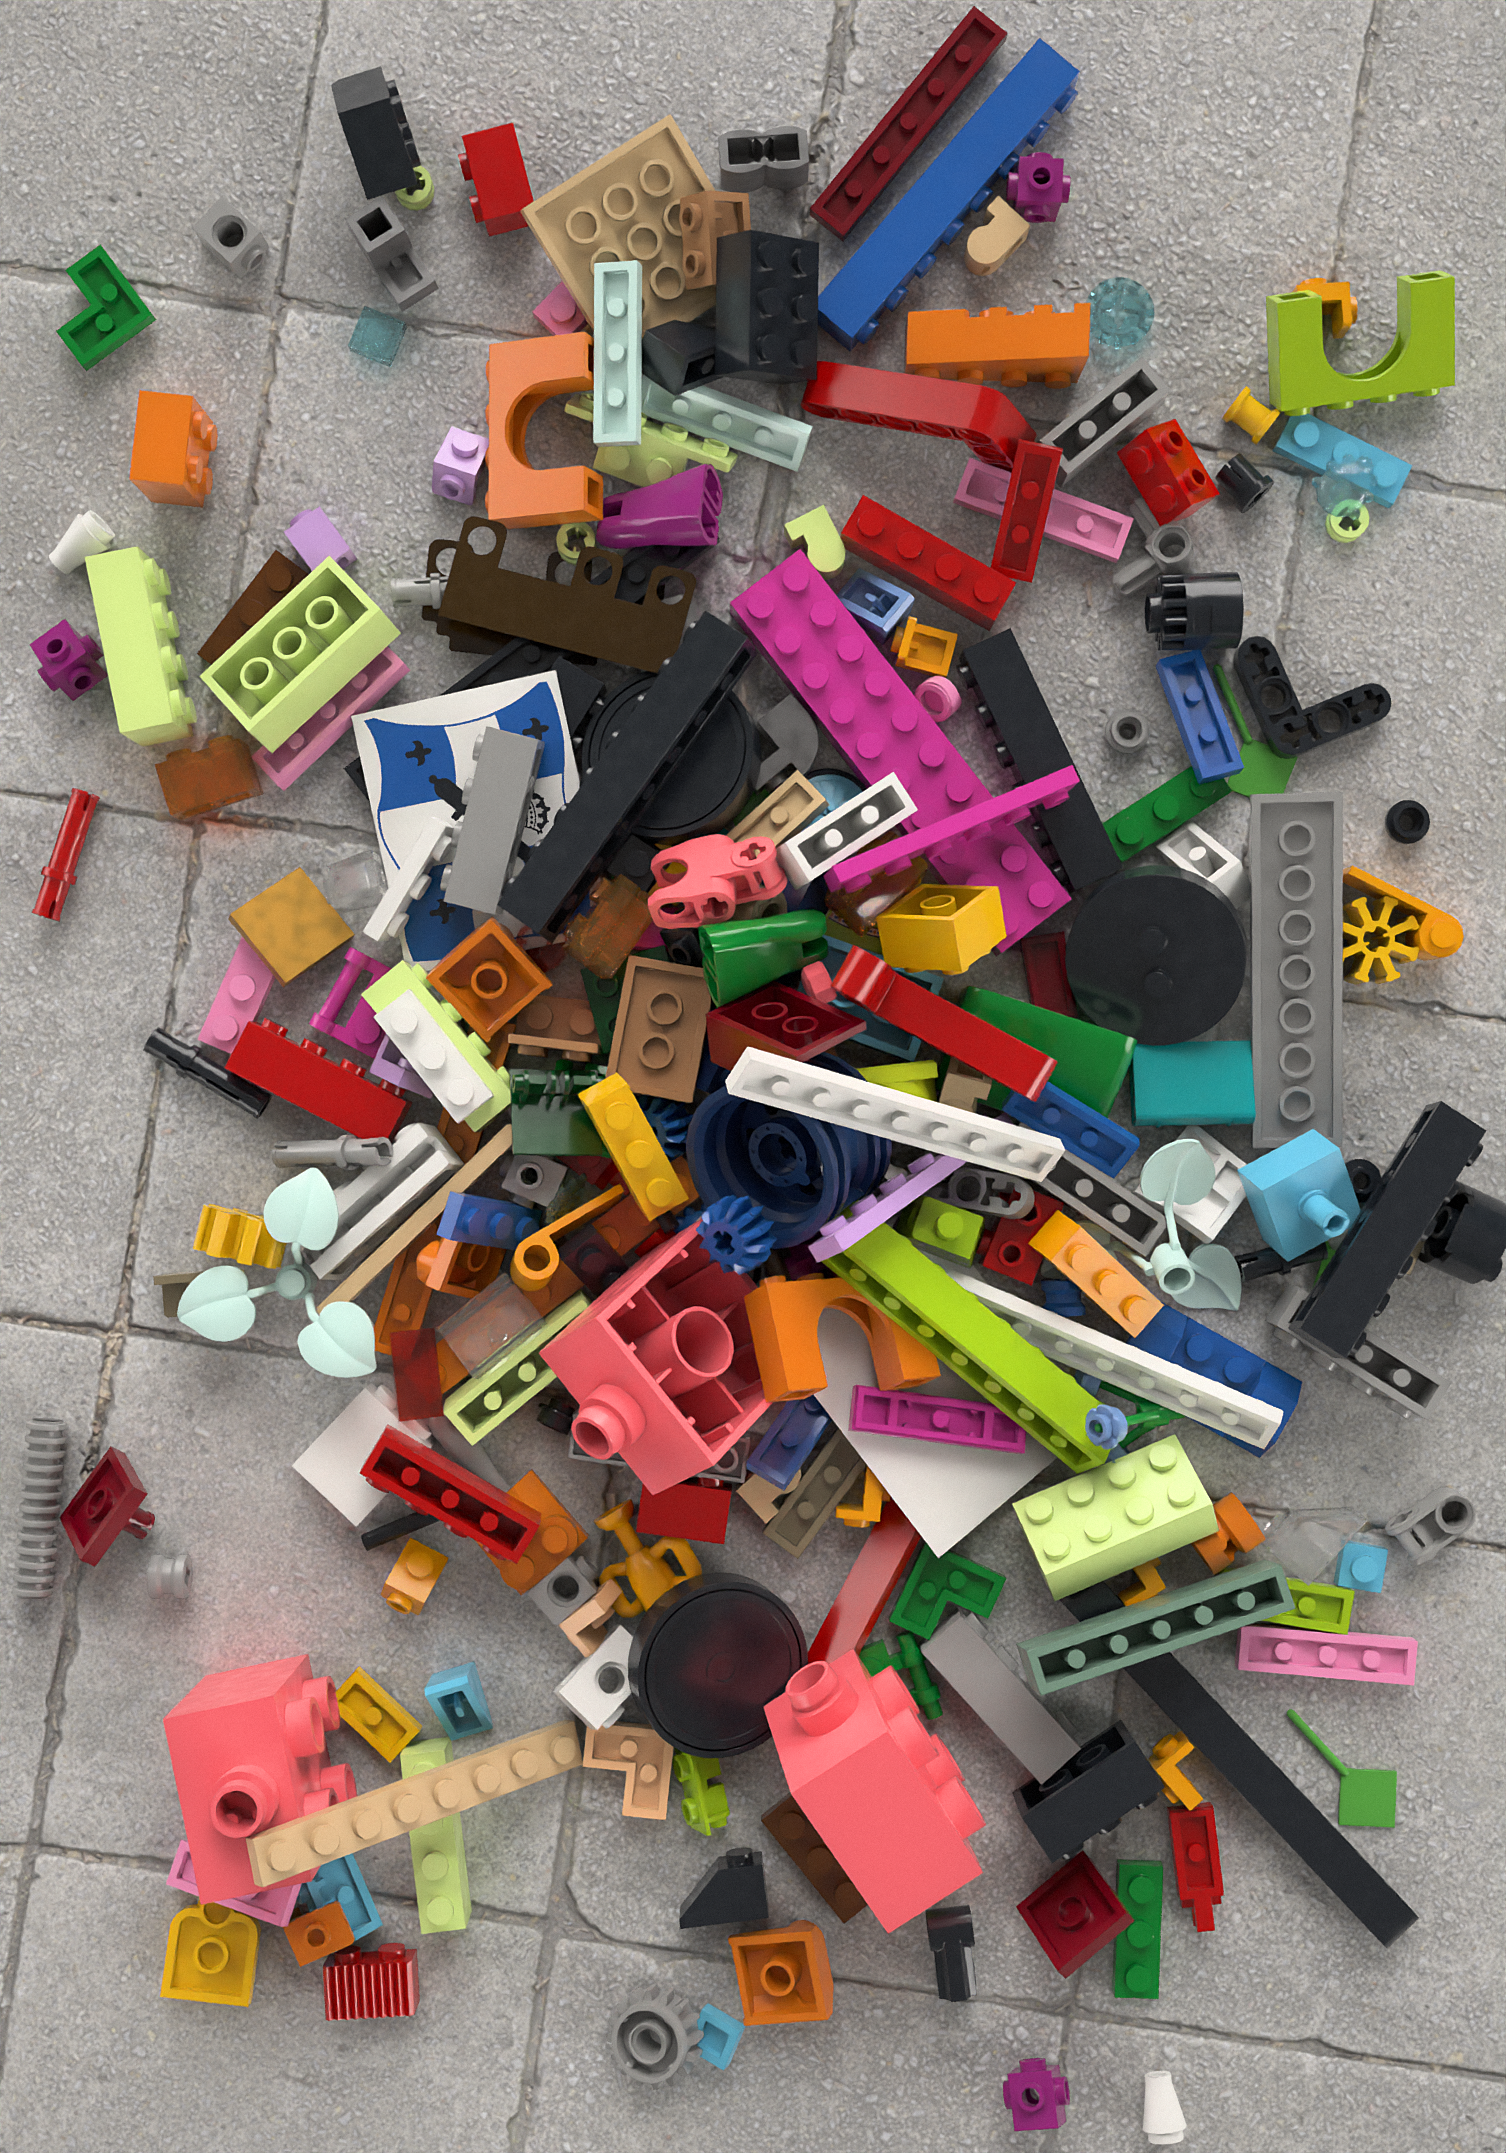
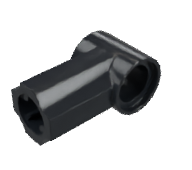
M962 1905L925 1910L930 1951L934 1952L939 1999L958 2002L977 1995L975 1967L971 1948L975 1947L970 1906Z

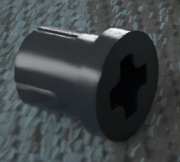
M1239 453L1228 462L1231 467L1229 468L1225 464L1217 473L1215 479L1236 500L1235 507L1241 513H1245L1266 495L1273 486L1274 481L1269 475L1263 477Z

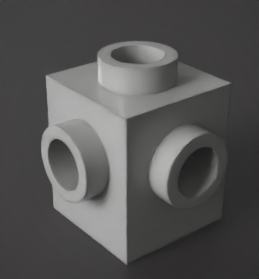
M509 1151L499 1171V1176L505 1178L501 1188L511 1192L509 1200L527 1208L533 1209L535 1202L552 1208L555 1206L570 1166L554 1160V1156L513 1155ZM530 1167L538 1172L536 1183H531L527 1179L526 1173Z

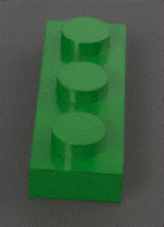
M1190 766L1102 824L1122 863L1230 794L1232 790L1224 778L1199 785L1193 768Z
M1117 1859L1116 1895L1135 1921L1114 1938L1112 1993L1115 1998L1159 1999L1163 1864L1161 1861Z

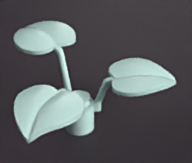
M1183 1139L1169 1143L1157 1150L1143 1166L1140 1175L1141 1191L1144 1197L1150 1201H1165L1164 1212L1170 1239L1169 1243L1161 1244L1154 1250L1150 1262L1145 1261L1121 1242H1110V1234L1090 1220L1075 1222L1116 1260L1117 1257L1114 1251L1120 1252L1141 1267L1146 1276L1155 1275L1161 1289L1171 1294L1177 1303L1198 1309L1222 1308L1233 1311L1238 1310L1241 1299V1276L1232 1253L1221 1245L1209 1243L1196 1247L1188 1259L1178 1240L1173 1214V1202L1180 1205L1197 1203L1209 1194L1215 1182L1216 1175L1213 1161L1199 1140ZM1045 1258L1040 1265L1041 1275L1053 1280L1061 1279L1063 1281L1068 1279Z
M310 1168L278 1186L267 1199L263 1212L264 1223L270 1235L279 1242H292L291 1251L295 1260L294 1264L283 1267L278 1272L275 1283L248 1290V1279L242 1269L230 1265L210 1268L197 1276L186 1288L179 1302L177 1316L180 1322L211 1340L226 1342L242 1337L254 1324L256 1307L250 1298L278 1291L281 1296L289 1300L303 1298L308 1317L313 1322V1324L305 1327L298 1336V1346L304 1360L315 1370L330 1376L350 1378L367 1375L376 1370L377 1364L375 1358V1332L366 1312L358 1305L344 1301L328 1304L323 1308L319 1316L315 1310V1296L312 1292L317 1285V1275L310 1265L305 1263L300 1246L302 1245L310 1250L325 1248L333 1240L337 1232L339 1213L336 1198L328 1180L319 1169Z

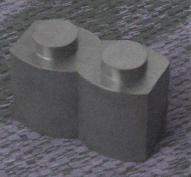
M778 126L762 134L750 129H737L726 132L718 137L721 189L728 192L748 193L765 185L773 189L788 190L800 187L808 182L809 154L807 130L797 126Z

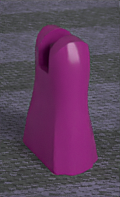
M706 463L655 484L604 498L603 520L597 524V541L602 546L611 549H627L649 545L716 546L719 532V521L716 516H719L721 513L723 491L715 468L712 464Z

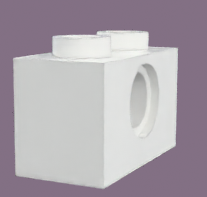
M621 1625L613 1626L605 1635V1639L597 1650L589 1657H584L553 1691L593 1730H598L601 1725L608 1729L614 1724L625 1710L621 1703L631 1694L628 1680V1657L633 1637ZM607 1667L614 1669L619 1677L617 1688L609 1694L605 1693L598 1683L600 1673Z

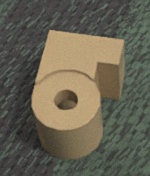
M999 195L986 208L983 220L985 226L973 230L967 240L964 262L968 270L978 276H987L995 272L1026 240L1030 225Z
M951 1057L938 1103L976 1114L978 1098L987 1100L992 1079Z
M798 1470L785 1491L752 1471L745 1477L744 1483L736 1485V1491L767 1524L779 1512V1505L774 1499L780 1494H787L796 1489L800 1483L801 1470Z

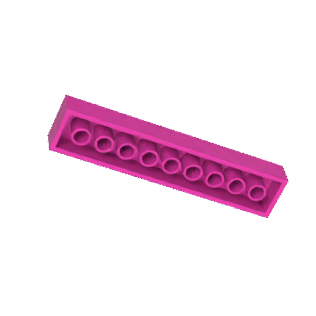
M801 549L797 550L730 602V614L866 788L868 789L892 772L895 773L918 811L895 825L902 836L993 798ZM1004 820L990 825L992 831L977 840L967 843L965 837H961L950 842L952 848L937 857L927 859L925 853L918 856L940 885L999 887L1007 937L991 948L996 957L1072 899L1014 824L1006 826Z

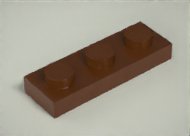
M275 550L197 654L212 665L309 574Z
M791 1792L761 1815L762 1823L844 1924L868 1905L791 1795Z

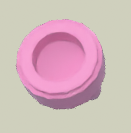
M940 676L929 677L917 687L914 694L933 721L937 723L949 718L962 704V698L951 681Z

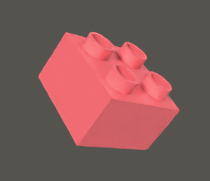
M702 1218L643 1255L539 1352V1355L580 1404L579 1415L571 1426L573 1437L579 1447L591 1457L600 1460L608 1459L616 1452L619 1453L652 1495L714 1466L773 1403H766L744 1300L745 1295L758 1287L747 1273L741 1275L735 1271L723 1273L720 1262L709 1263L711 1254L707 1249L699 1248L704 1238L696 1231L703 1221Z
M852 1649L830 1664L825 1661H816L804 1666L788 1681L785 1693L763 1706L791 1795L888 1934L983 1873L968 1837L986 1826V1823L970 1794L962 1784L965 1778L955 1759L937 1733L929 1736L917 1717V1714L920 1713L917 1704L891 1665L872 1677L859 1656Z
M308 1654L206 1675L163 1718L201 1905L311 1882L320 1866L266 1887L255 1885L246 1837L358 1796L351 1766L348 1763L331 1766L324 1732L337 1730L340 1726V1711L333 1679L331 1676L313 1679Z

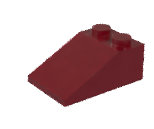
M776 981L765 984L755 991L705 1014L711 1062L729 1071L733 1070L747 1047L803 1063L866 1030V1021Z

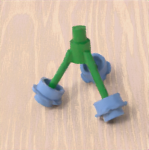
M1077 1370L1074 1379L1077 1384L1094 1398L1099 1388L1135 1403L1136 1414L1124 1416L1118 1408L1105 1404L1098 1405L1097 1409L1092 1408L1087 1413L1085 1430L1090 1441L1095 1446L1102 1445L1103 1449H1111L1105 1464L1111 1461L1116 1463L1115 1459L1129 1454L1130 1451L1127 1446L1157 1426L1168 1425L1169 1420L1185 1418V1415L1080 1370ZM1138 1424L1136 1428L1127 1433L1128 1426Z

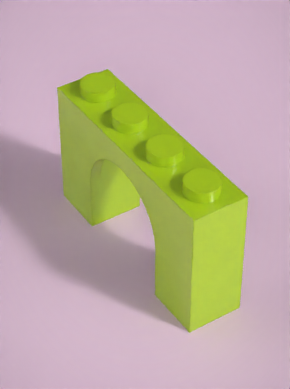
M1438 270L1397 277V330L1394 341L1389 351L1378 363L1356 373L1337 372L1326 359L1323 348L1322 296L1311 290L1266 296L1269 402L1279 411H1284L1285 416L1306 415L1310 413V407L1327 405V409L1331 410L1347 409L1354 406V401L1369 398L1371 403H1388L1397 400V394L1413 392V396L1417 397L1434 396L1440 393V388L1455 386V276Z

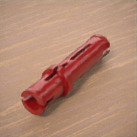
M76 788L71 790L72 794L48 867L43 866L41 875L44 876L35 907L32 909L33 914L58 922L61 919L60 915L70 885L76 884L78 877L74 876V872L97 802L100 799L97 795H89L88 792Z

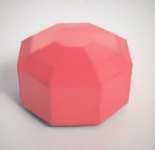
M817 961L803 967L801 980L806 994L826 1004L836 1000V991L830 986L832 981L823 962Z

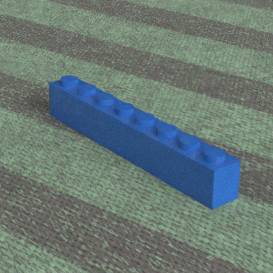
M1039 38L818 296V325L849 352L858 342L865 345L878 330L880 323L877 320L887 308L893 312L903 302L909 292L905 287L915 276L920 279L923 278L932 268L937 259L934 253L943 243L950 246L957 239L965 227L962 221L970 211L974 210L978 213L986 205L993 194V190L990 188L999 177L1006 180L1008 172L1015 171L1020 157L1019 154L1028 144L1035 147L1041 141L1050 127L1047 121L1056 111L1063 114L1070 107L1078 95L1075 86L1080 71Z

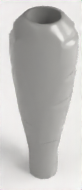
M444 1405L428 1418V1427L433 1437L462 1466L504 1492L510 1488L497 1472L480 1440L472 1446L444 1414Z

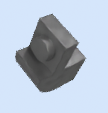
M382 195L345 218L353 237L373 271L402 312L439 289L436 281L413 248L404 227Z
M790 693L757 721V729L776 752L761 763L758 781L754 789L756 795L764 789L769 794L773 793L789 778L786 771L790 768L793 772L798 770L805 777L812 770L818 750V733L815 723L808 712Z

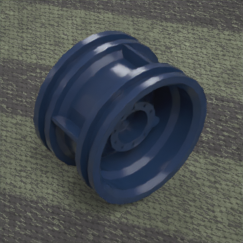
M822 1052L803 1062L868 1082L858 1070L841 1058L826 1052ZM724 1086L710 1094L696 1109L688 1129L686 1150L688 1168L695 1189L706 1208L725 1196L734 1195L737 1199L749 1196L753 1208L764 1205L762 1216L765 1220L774 1221L768 1231L777 1239L771 1248L777 1249L793 1247L810 1239L820 1231L819 1229L835 1219L844 1209L872 1194L880 1186L889 1168L892 1142L887 1138L728 1094L727 1086Z

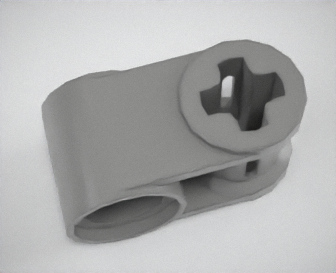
M1440 1487L1433 1490L1412 1507L1395 1515L1386 1524L1385 1531L1388 1535H1395L1408 1553L1407 1561L1410 1565L1418 1566L1432 1559L1443 1547L1468 1531L1476 1519V1510L1472 1502L1455 1489ZM1450 1501H1458L1459 1511L1457 1515L1450 1520H1443L1441 1512L1445 1504ZM1411 1530L1417 1537L1418 1541H1416L1415 1538L1412 1536Z

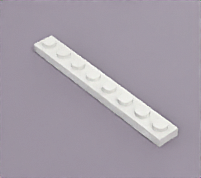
M751 1047L745 1049L725 1080L728 1094L1038 1182L1043 1181L1065 1152L1060 1138Z
M952 1269L949 1270L948 1276L965 1290L973 1293L979 1302L997 1317L1008 1322L1016 1333L1031 1345L1039 1348L1049 1358L1262 1449H1265L1281 1424L1283 1410L1144 1352L1137 1347L1104 1335L1095 1329L1088 1328L1052 1311L1043 1309L1010 1293L982 1283L970 1276Z

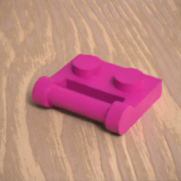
M349 947L344 957L347 960L319 1014L314 1012L308 1024L375 1059L386 1032L375 1020L374 1016L377 1013L363 996L346 1027L334 1021L362 969L374 974L366 988L367 990L392 968Z

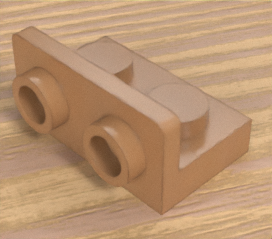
M703 191L680 199L679 220L682 227L684 256L682 266L685 273V286L687 290L716 287L717 237L751 230L749 193Z

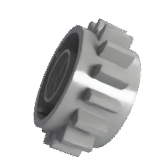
M652 1984L645 1992L641 1987H637L629 1994V1997L625 1996L616 2005L618 2011L608 2020V2023L613 2027V2031L606 2036L607 2041L612 2043V2060H617L622 2068L621 2073L623 2075L628 2074L634 2078L636 2085L641 2086L643 2083H651L653 2090H658L665 2081L670 2087L675 2086L682 2076L686 2077L695 2068L693 2062L703 2052L697 2046V2043L704 2037V2032L698 2030L697 2020L700 2016L698 2013H693L688 2005L690 2000L687 1997L682 1999L675 1995L674 1988L672 1987L667 1991L659 1990L657 1984ZM649 2029L659 2035L661 2043L656 2042L651 2037Z

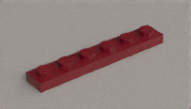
M973 6L810 207L809 215L844 242L1005 43L1008 33Z

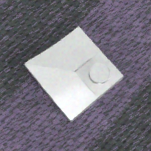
M1186 1125L1175 1141L1183 1139L1199 1140L1213 1161L1216 1176L1213 1188L1206 1197L1191 1205H1180L1173 1202V1214L1176 1223L1191 1232L1205 1244H1209L1246 1197L1237 1170L1247 1164L1198 1125ZM1139 1184L1132 1194L1165 1215V1201H1150L1146 1199Z

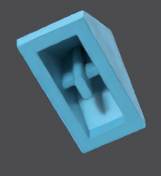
M475 1661L432 1674L424 1688L425 1697L451 1741L493 1728L492 1718Z

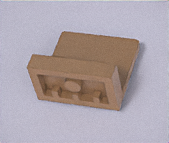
M537 995L518 1012L516 1034H509L508 1043L518 1046L517 1053L521 1055L548 1058L549 1050L563 1051L562 1059L591 1063L592 1055H603L590 1003L585 1000Z

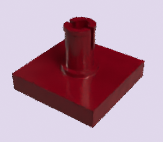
M111 1446L59 1517L79 1559L94 1567L121 1530L134 1535L138 1539H143L148 1533L141 1529V1527L151 1530L155 1522V1516L152 1512L138 1508L148 1493L124 1452Z
M1084 1850L1016 1906L1056 1970L1065 1979L1135 1921Z

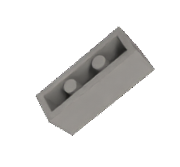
M1143 356L1039 440L1038 443L1063 448L1055 481L1060 488L1071 481L1164 403L1170 389Z

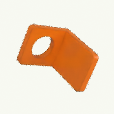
M338 1901L329 1903L302 1915L297 1907L293 1909L288 1926L283 1927L300 1967L353 1944L355 1940L349 1922Z

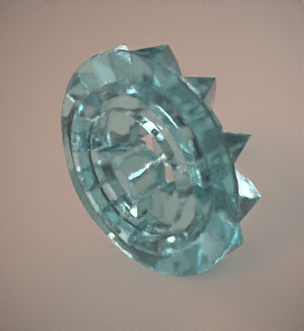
M1115 277L1099 283L1091 291L1086 303H1091L1090 332L1098 339L1100 345L1114 346L1117 350L1124 346H1135L1148 334L1154 320V304L1150 294L1141 284L1129 278ZM1118 298H1120L1122 311L1132 315L1124 318L1120 329H1117L1114 317L1105 314L1106 312H1112Z

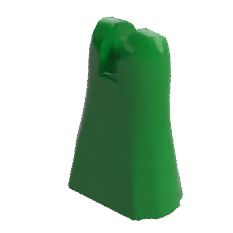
M802 909L767 918L729 921L698 927L700 946L705 956L702 960L704 980L709 994L717 1007L743 997L782 976L803 969V967L817 961H822L829 955L828 942L822 937L827 931L825 914L818 910Z

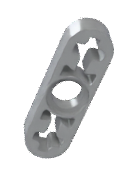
M959 1167L940 1181L949 1184L948 1191L943 1188L931 1187L920 1195L934 1198L969 1212L1009 1219H1019L1027 1215L1031 1211L1035 1200L1031 1186L1016 1176ZM969 1179H978L981 1184L979 1196L971 1202H964L960 1194L962 1185ZM1015 1188V1191L1021 1194L1020 1200L1012 1201L1010 1208L1009 1204L1004 1200L992 1197L993 1189L1009 1194Z

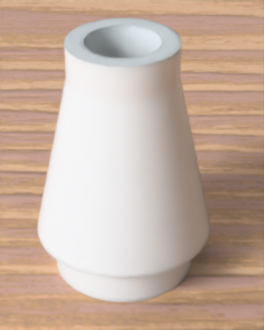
M89 510L83 516L80 514L76 516L55 550L49 555V558L60 571L69 575L75 568L85 563V557L97 555L111 547L109 542L115 537V534L100 516Z
M1168 2071L1146 2073L1144 2075L1143 2131L1148 2133V2141L1152 2144H1173L1184 2139L1183 2130L1187 2125L1172 2084L1171 2073Z

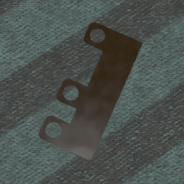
M471 516L464 521L438 616L658 673L662 663L667 658L673 657L678 650L696 586V578L692 573L664 565L657 566L652 571L644 603L639 605L614 598L623 568V559L615 552L591 546L583 548L578 556L571 585L567 586L498 568L507 537L506 527L500 522L490 521L477 516ZM477 527H488L496 536V545L488 554H476L468 545V537ZM603 557L610 562L612 575L605 584L593 585L586 580L584 567L590 559ZM675 576L684 583L685 594L679 602L666 604L658 598L656 592L657 585L664 577Z

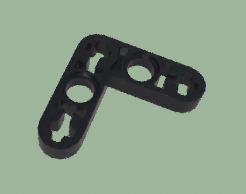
M1261 636L1249 637L1239 645L1234 653V668L1266 742L1273 754L1279 758H1295L1370 727L1386 717L1391 709V697L1386 688L1380 684L1368 683L1302 710L1276 648L1271 641ZM1250 648H1252L1254 653L1262 652L1265 658L1259 663L1263 675H1266L1269 671H1272L1274 675L1266 677L1257 685H1255L1253 679H1256L1261 674L1255 662L1248 664L1245 660V657L1250 653ZM1272 686L1281 691L1283 694V704L1280 708L1271 709L1263 704L1261 700L1263 688ZM1364 694L1368 700L1376 699L1379 706L1373 710L1374 715L1367 709L1351 717L1349 709L1356 707L1364 701ZM1322 710H1332L1337 713L1341 722L1338 731L1330 733L1320 727L1318 716ZM1306 725L1308 726L1310 733L1294 742L1295 748L1289 742L1282 744L1279 737L1285 733L1284 727L1287 728L1289 733H1293L1304 728Z

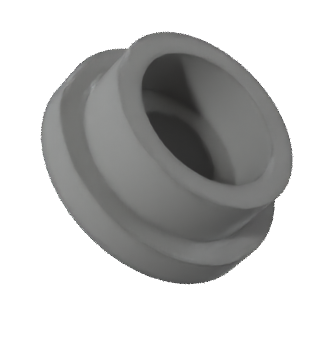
M1126 709L1116 712L1108 720L1105 727L1107 743L1112 749L1122 754L1137 752L1146 744L1149 738L1147 720L1142 714L1134 710ZM1120 726H1130L1134 731L1133 738L1130 740L1123 739L1119 734Z

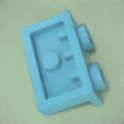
M353 1853L321 1865L311 1882L302 1883L297 1897L298 1902L301 1905L306 1902L310 1912L334 1901L340 1902L355 1936L354 1941L383 1925Z

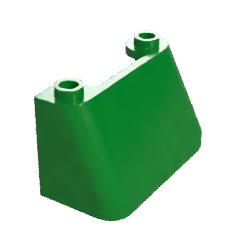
M966 986L961 990L956 1006L1056 1060L1058 1063L1048 1082L1104 1117L1109 1118L1138 1040L982 988ZM941 1052L937 1064L938 1077L935 1078L936 1091H939L937 1100H939L951 1056L944 1052ZM992 1079L987 1100L978 1098L977 1103L1003 1111L1002 1102L1011 1089Z

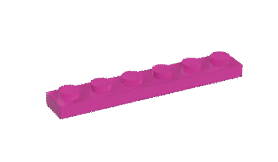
M1073 765L833 865L823 877L831 893L841 888H845L847 893L857 891L872 882L870 876L885 870L887 876L897 874L912 866L910 859L925 853L927 859L937 857L952 848L950 842L961 837H965L967 843L972 842L992 831L990 825L1004 820L1006 826H1009L1030 816L1029 809L1043 803L1045 809L1057 806L1070 798L1068 791L1080 780Z

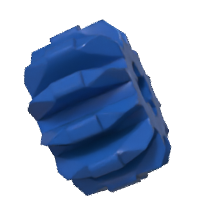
M646 1095L635 1097L669 1162L687 1152L688 1129L694 1114L687 1113L685 1110L686 1103Z
M734 1195L723 1197L706 1208L701 1215L703 1221L696 1231L704 1238L699 1248L707 1249L711 1254L709 1263L720 1262L723 1273L735 1271L741 1275L750 1272L768 1259V1256L771 1255L770 1248L777 1239L768 1231L774 1221L765 1220L762 1216L764 1205L753 1208L749 1196L737 1199Z

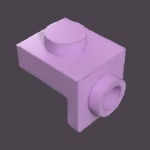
M451 426L433 461L432 492L450 500L472 505L476 498L477 481L486 465L485 453L489 447V439Z

